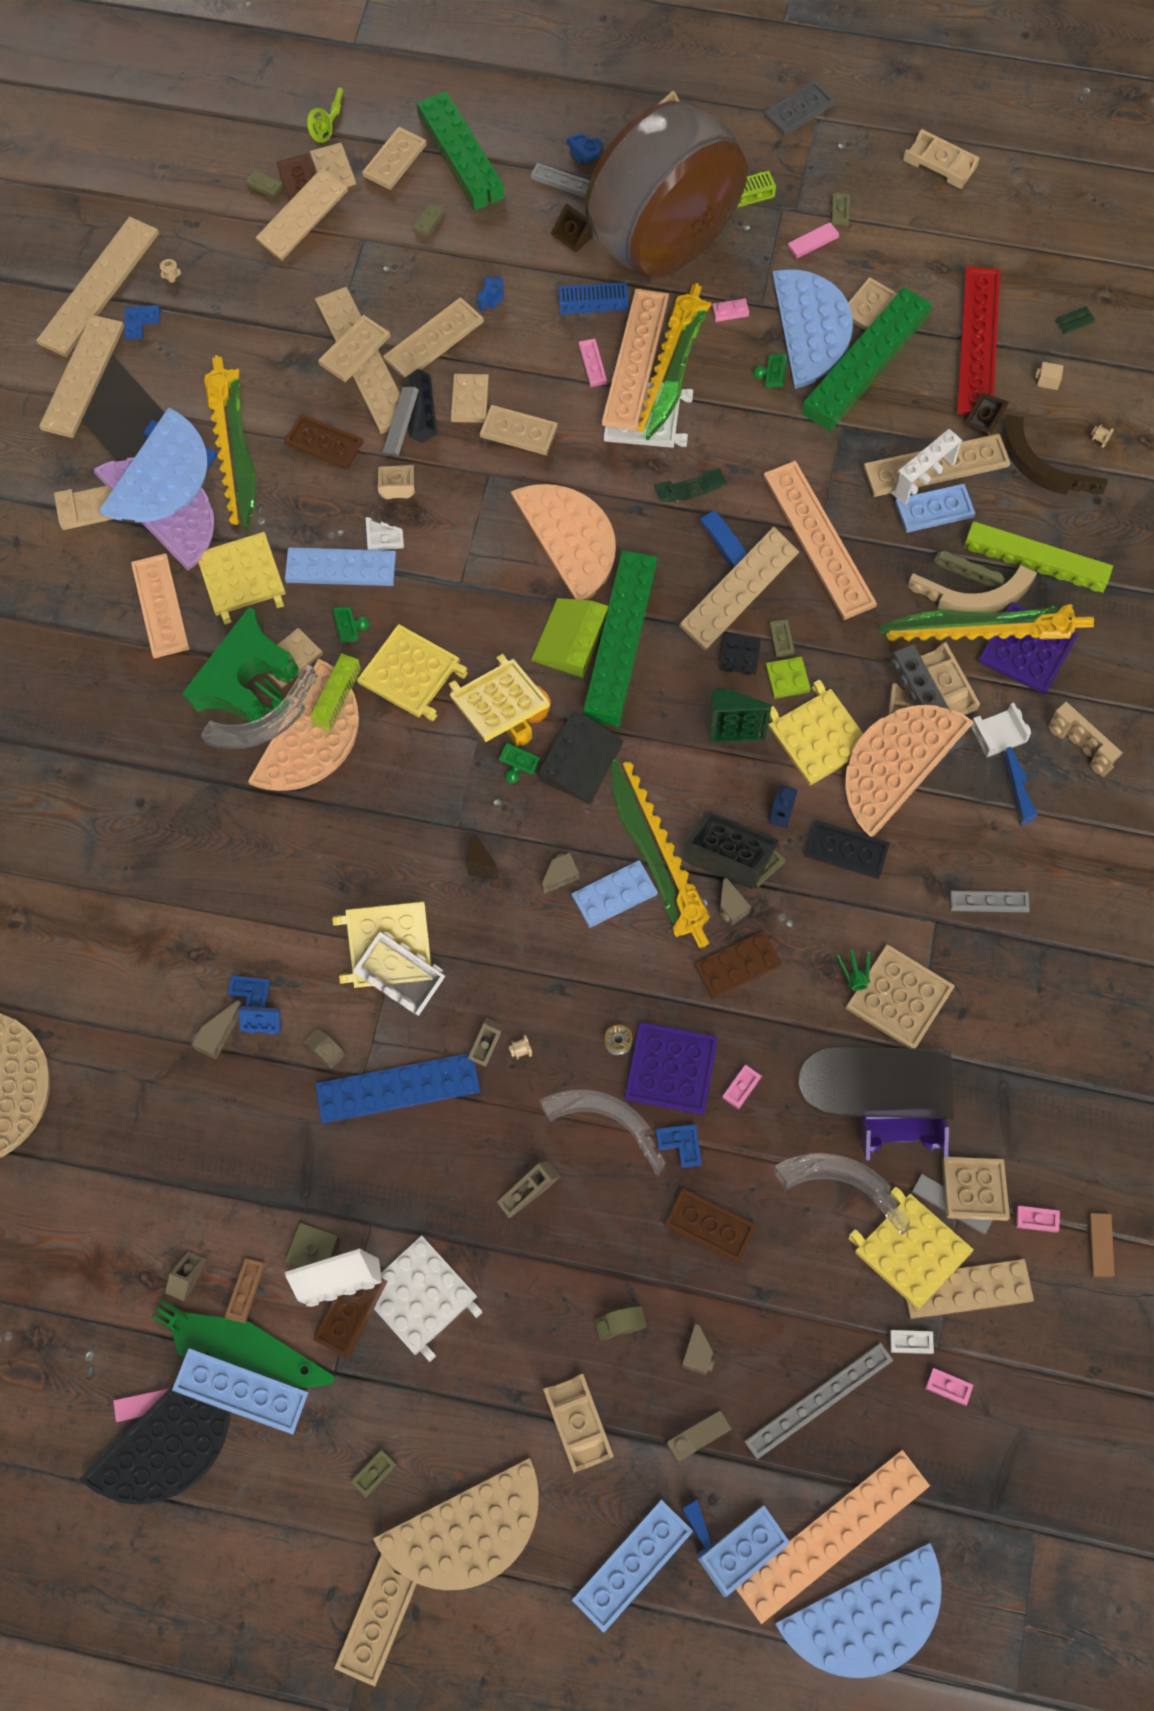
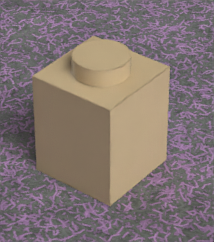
M1043 362L1041 368H1037L1035 379H1038L1037 386L1058 390L1064 366Z

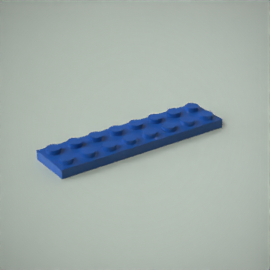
M469 1053L316 1083L321 1122L324 1124L480 1093L475 1062L468 1059Z

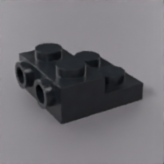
M725 634L719 670L727 673L739 672L744 675H756L761 639Z

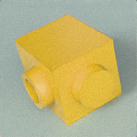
M524 720L508 729L507 734L515 746L518 747L519 745L527 744L532 739V728Z

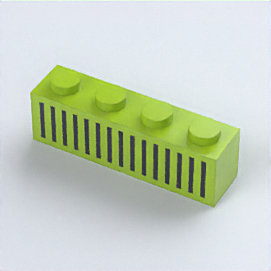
M769 171L747 177L746 187L737 208L775 197L776 185Z
M341 653L310 715L313 726L331 731L361 670L358 659Z

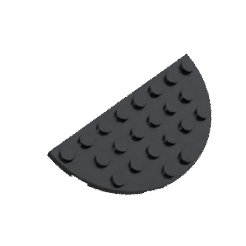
M173 1384L80 1480L97 1494L126 1504H152L175 1497L195 1485L217 1460L228 1434L231 1412L172 1391Z

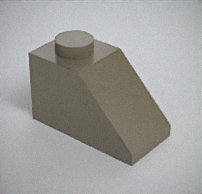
M570 853L566 855L559 854L551 861L542 882L544 894L579 880V871Z
M725 878L722 885L719 915L725 923L728 922L733 926L750 913L751 906L731 882Z
M486 1018L468 1059L486 1067L504 1025Z
M318 1028L303 1041L330 1070L345 1056L343 1050Z
M188 1251L169 1274L165 1293L184 1301L194 1289L207 1259Z
M695 1324L682 1368L706 1375L707 1371L712 1372L715 1359L712 1358L713 1351L700 1326Z

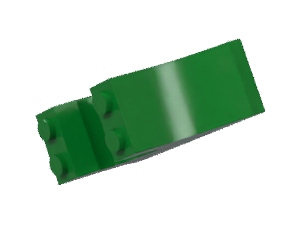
M249 607L182 695L191 708L197 712L206 709L227 711L255 727L264 719L266 711L258 698L250 689L246 688L250 679L258 674L265 673L274 676L276 680L289 683L291 679L296 677L299 668L289 652L274 644L264 635V626L256 611Z

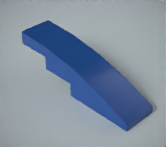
M715 510L700 519L702 526L711 535L710 539L721 551V556L733 569L747 555V552Z

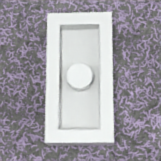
M890 1330V1353L933 1354V1332Z

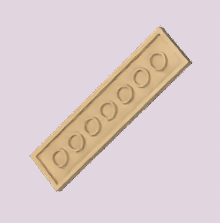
M91 314L39 425L42 431L74 438L124 329L123 322Z
M1000 434L961 442L953 466L942 458L938 461L943 466L942 473L937 474L930 468L925 472L931 478L929 484H924L919 479H916L913 484L921 487L1009 467L1010 460ZM922 451L865 463L863 469L873 497L890 494L896 487L899 476L898 471Z
M773 527L679 626L705 651L787 566L799 551Z

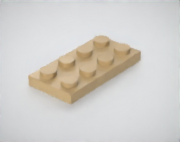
M398 127L363 170V177L391 190L427 145L426 140Z
M363 315L318 360L319 365L346 382L390 338V332Z
M491 405L481 429L480 437L547 455L558 428V423Z

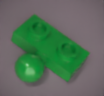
M786 353L769 355L767 368L762 365L756 366L753 369V376L756 379H763L766 376L765 385L767 388L784 387L787 365Z
M351 607L332 609L340 643L357 642L359 639L357 629L365 631L370 626V621L367 617L361 616L354 620Z
M506 743L499 760L512 766V769L506 771L505 779L508 783L514 784L520 778L519 769L534 775L541 758Z

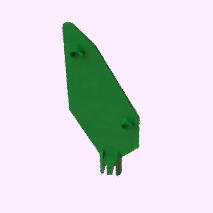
M164 1299L160 1303L173 1311L175 1315L159 1306L155 1310L169 1319L170 1322L156 1314L151 1316V1318L172 1331L178 1355L185 1358L188 1349L203 1354L208 1352L216 1359L296 1388H309L334 1383L335 1378L331 1373L249 1321H246L245 1324L222 1317L185 1313ZM304 1366L308 1367L309 1369L306 1375L302 1373V1368Z

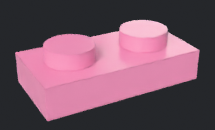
M746 298L712 304L715 322L749 316Z
M745 1065L722 1098L739 1110L762 1076Z
M1018 1206L1016 1228L1057 1233L1059 1232L1060 1211Z
M933 1368L925 1389L966 1406L973 1384Z

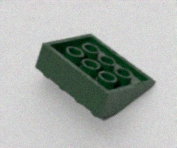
M718 688L712 690L708 717L709 743L764 741L768 729L771 705L732 689Z

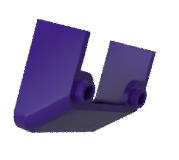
M907 1101L864 1103L859 1105L858 1116L861 1147L866 1160H870V1152H876L882 1147V1143L921 1141L922 1145L930 1150L941 1148L943 1156L948 1157L949 1126L937 1102Z

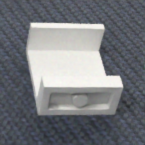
M1014 703L1010 704L1007 711L982 720L981 716L973 718V724L970 726L986 757L1003 752L1007 747L1011 746L1013 748L1026 743L1031 735L1030 727L1024 723L1022 713L1019 708H1016Z

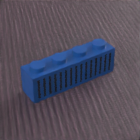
M627 283L559 287L560 314L569 315L574 313L586 314L590 312L628 310Z

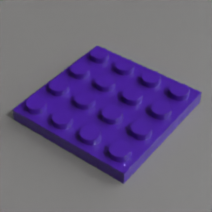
M1011 602L999 625L1034 623L1040 615ZM1072 633L1070 639H1039V637L1036 639L1031 637V635H1026L1021 639L1010 635L1006 639H1002L999 636H993L978 662L1046 695L1078 634Z
M640 1022L625 1100L704 1115L718 1037Z

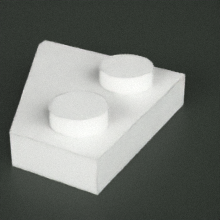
M369 517L366 518L368 550L404 548L403 530L401 528L392 527L383 522L380 524L372 521Z

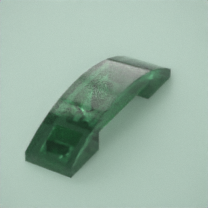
M721 468L704 472L701 477L672 484L671 481L655 484L654 489L661 502H676L710 493L724 486L726 480Z

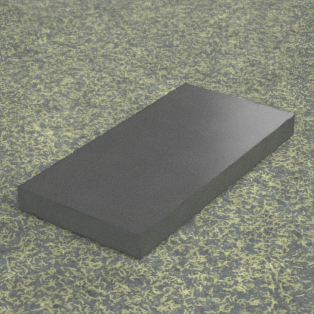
M814 80L766 110L764 117L783 136H786L834 106L835 100Z

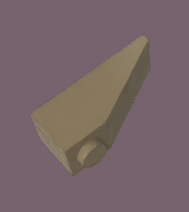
M237 1000L202 1026L199 1032H196L192 1038L194 1049L217 1060L239 1018V1009L243 1004Z
M549 1161L538 1163L497 1203L508 1218H511L546 1191L561 1176Z
M719 1411L674 1437L666 1445L676 1463H679L732 1429L722 1412Z

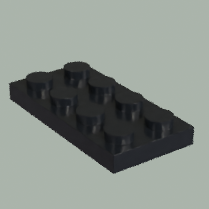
M816 820L805 857L879 879L890 843Z

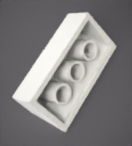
M361 1249L285 1272V1276L297 1300L309 1307L316 1306L324 1300H336L337 1296L355 1294L360 1289H372L376 1284L382 1283L379 1258Z

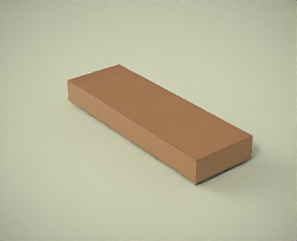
M1090 1213L1092 1277L1113 1278L1115 1277L1112 1216L1111 1214Z
M247 1258L244 1259L225 1314V1319L246 1324L265 1263Z

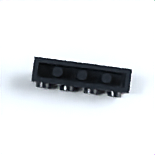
M417 369L404 378V386L419 389L409 421L410 438L424 443L437 435L431 375Z

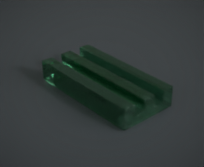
M1085 306L1056 318L1055 322L1059 324L1060 329H1063L1062 333L1067 334L1094 323L1095 318L1088 307Z

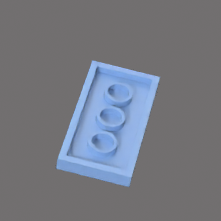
M965 484L912 495L909 497L906 505L898 499L895 501L906 533L975 517V511Z
M639 860L571 893V896L586 924L591 928L656 896L658 892Z
M761 1506L698 1558V1560L723 1597H727L790 1542L766 1507Z

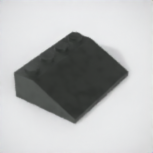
M573 711L539 771V781L590 804L619 752L623 741L591 718Z
M710 812L686 842L683 861L753 889L762 876L779 840Z

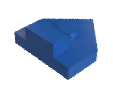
M582 133L567 138L566 143L571 147L570 154L579 164L583 162L586 164L599 159L602 138L596 137V139L586 137V134Z
M486 276L483 292L480 291L477 296L478 309L482 312L488 306L494 310L504 299V293L502 292L504 290V281L500 276Z

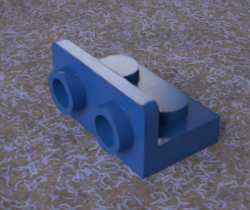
M241 1006L239 1009L240 1031H246L247 1033H280L283 1021L280 1019V1009Z

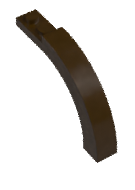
M1006 415L1003 423L1005 448L1014 465L1025 477L1040 487L1059 494L1067 495L1069 489L1076 492H1090L1092 494L1104 493L1108 479L1064 472L1042 461L1032 451L1026 440L1024 417Z

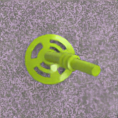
M337 88L329 115L322 108H314L308 115V131L316 142L324 143L331 137L332 122L336 115L339 114L341 108L340 102L344 91L342 88ZM320 112L321 116L317 119L314 118L315 114ZM328 132V135L323 138V134Z

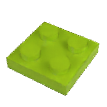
M802 657L766 663L765 667L774 699L810 692L811 689Z

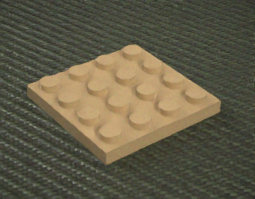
M887 944L870 970L869 977L871 983L867 984L868 987L866 989L856 991L846 1009L914 1051L955 985Z

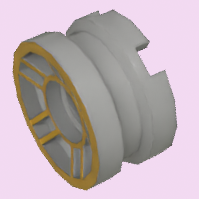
M613 1025L606 1031L605 1048L609 1053L616 1056L628 1053L632 1045L631 1031L623 1025ZM615 1038H616V1039L622 1038V1042H621V1043H616V1042H615Z

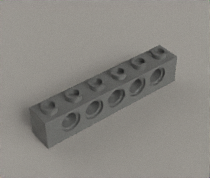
M913 644L894 652L890 664L892 669L896 670L899 675L901 685L906 688L909 700L915 706L935 705L949 709L915 645ZM914 682L919 683L921 686L915 685ZM962 735V737L955 743V745L948 752H951L963 746L964 742L966 741L964 735Z

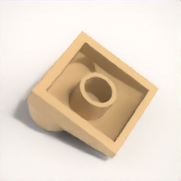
M414 465L378 467L379 495L384 499L410 498L415 493Z

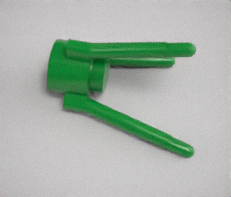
M264 677L263 681L277 696L255 681L254 684L273 699L271 702L273 708L262 705L264 710L272 712L276 716L279 713L284 715L291 706L289 700L267 678Z
M850 950L854 970L851 973V977L840 955H836L848 981L849 988H852L854 991L866 989L868 987L867 984L871 983L869 977L871 953L867 952L865 974H863V971H858L854 951Z

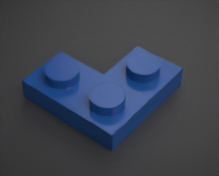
M159 305L125 307L126 340L143 339V324L160 323L161 309Z
M231 975L228 996L247 998L245 1007L266 1008L271 981L269 979Z
M696 1124L656 1129L658 1151L678 1148L681 1168L702 1165Z

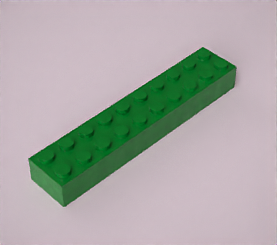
M903 287L804 401L802 415L831 432L927 320L932 303Z
M622 550L584 707V716L591 718L596 723L619 728L621 726L657 571L658 557Z

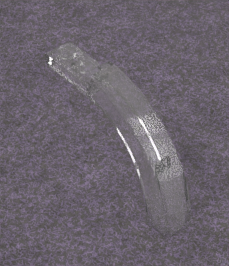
M306 664L288 695L272 712L256 721L241 725H225L210 720L200 736L207 745L222 749H244L270 741L286 731L306 709L302 701L306 699L308 691L316 683L318 675L312 666Z
M579 1089L558 1092L539 1100L540 1107L549 1122L561 1116L577 1112L597 1113L615 1120L625 1127L636 1140L656 1175L664 1172V1164L666 1163L660 1153L656 1154L653 1149L655 1145L650 1136H645L650 1133V1127L638 1112L620 1099L598 1091Z
M814 1153L790 1158L774 1167V1176L785 1190L799 1183L815 1179L842 1181L867 1194L901 1235L909 1229L910 1219L904 1211L901 1212L897 1207L895 1199L889 1195L891 1186L874 1170L856 1160L835 1154Z

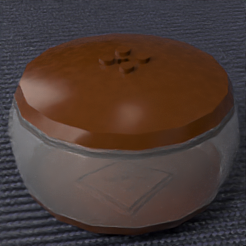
M670 100L650 107L633 119L609 144L593 170L585 194V214L594 234L614 260L642 274L664 276L683 268L699 256L721 233L737 209L746 187L748 164L731 130L722 119L699 107Z

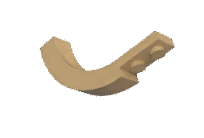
M1020 565L1016 574L1007 583L995 590L977 594L956 592L914 573L909 580L907 588L911 589L914 593L927 596L932 601H938V609L945 612L965 616H978L998 612L1009 607L1011 602H1017L1028 591L1034 582L1037 572Z

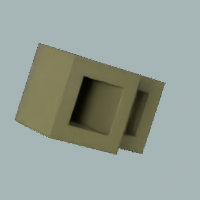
M642 1307L617 1310L595 1320L600 1341L620 1334L633 1333L647 1327Z

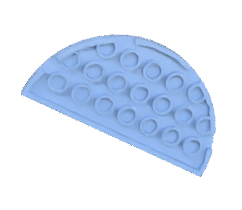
M778 270L773 271V278L794 386L797 389L816 382L815 380L824 374H829L846 354L853 334L852 313L843 293L827 279L807 271Z
M171 408L166 410L100 508V514L121 521L122 519L135 520V522L156 521L174 515L175 511L188 506L195 499L206 478L207 453L201 436L185 417Z
M928 1543L775 1623L788 1645L798 1655L825 1672L849 1678H866L892 1671L906 1663L920 1650L935 1625L941 1603V1576L934 1550L931 1544Z

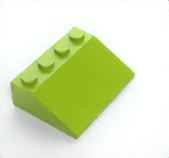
M557 598L531 660L583 678L603 631L609 606L591 600Z

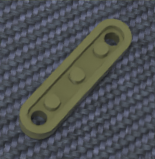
M947 551L938 552L934 559L935 564L939 567L994 589L1001 587L1005 581L1000 572L989 570L982 565L974 564L965 558H959Z

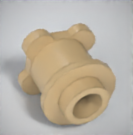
M166 259L161 262V277L166 278L170 283L175 282L176 277L181 275L180 269H177L176 262L172 259Z
M1102 424L1099 427L1095 426L1091 433V436H1093L1092 440L1094 441L1095 439L1101 442V447L1104 448L1114 429L1112 428L1109 431L1102 427Z
M523 1035L524 1039L515 1042L512 1040L511 1045L508 1046L511 1056L516 1057L517 1060L519 1057L527 1054L529 1057L532 1056V1050L526 1035Z

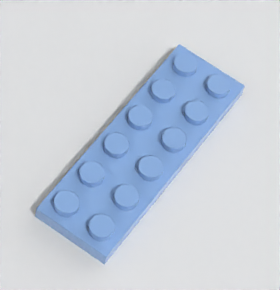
M288 548L285 581L286 583L394 586L396 551Z
M188 1349L172 1391L291 1435L295 1431L308 1395L306 1391L192 1349Z
M661 1500L572 1601L604 1633L691 1535L693 1530Z

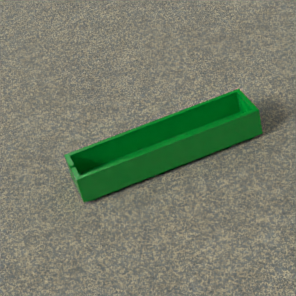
M443 91L418 101V117L473 209L477 210L488 205V190L491 204L504 199V185L448 92Z

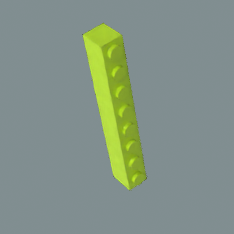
M974 521L964 546L965 549L971 552H978L989 558L1000 559L1005 563L1021 565L1040 574L1050 575L1058 580H1065L1077 586L1090 588L1096 592H1104L1113 565Z

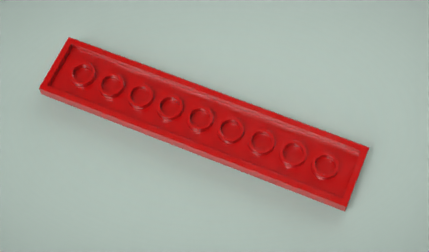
M966 266L957 414L969 415L981 393L994 396L1000 269Z

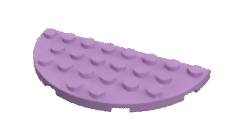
M127 458V460L118 462L110 461L95 468L94 473L112 491L134 458ZM201 488L198 495L188 506L175 511L174 515L156 521L141 522L187 571L201 560L202 552L207 551L213 537V509L203 488Z

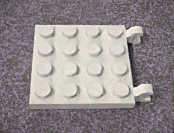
M649 382L647 389L651 388L654 385L651 384V382ZM662 383L645 431L640 432L639 430L605 426L604 441L674 448L675 443L678 446L687 447L688 434H676L680 399L685 402H692L693 390L681 389V384ZM646 391V395H645L644 401L650 397V396L647 394V391ZM643 403L642 411L645 410V409H647L646 407H644V403Z
M423 1236L417 1239L381 1273V1278L388 1282L374 1310L414 1355L421 1352L429 1362L436 1356L427 1344L463 1310L468 1308L476 1318L483 1313L473 1302L477 1298L475 1293Z

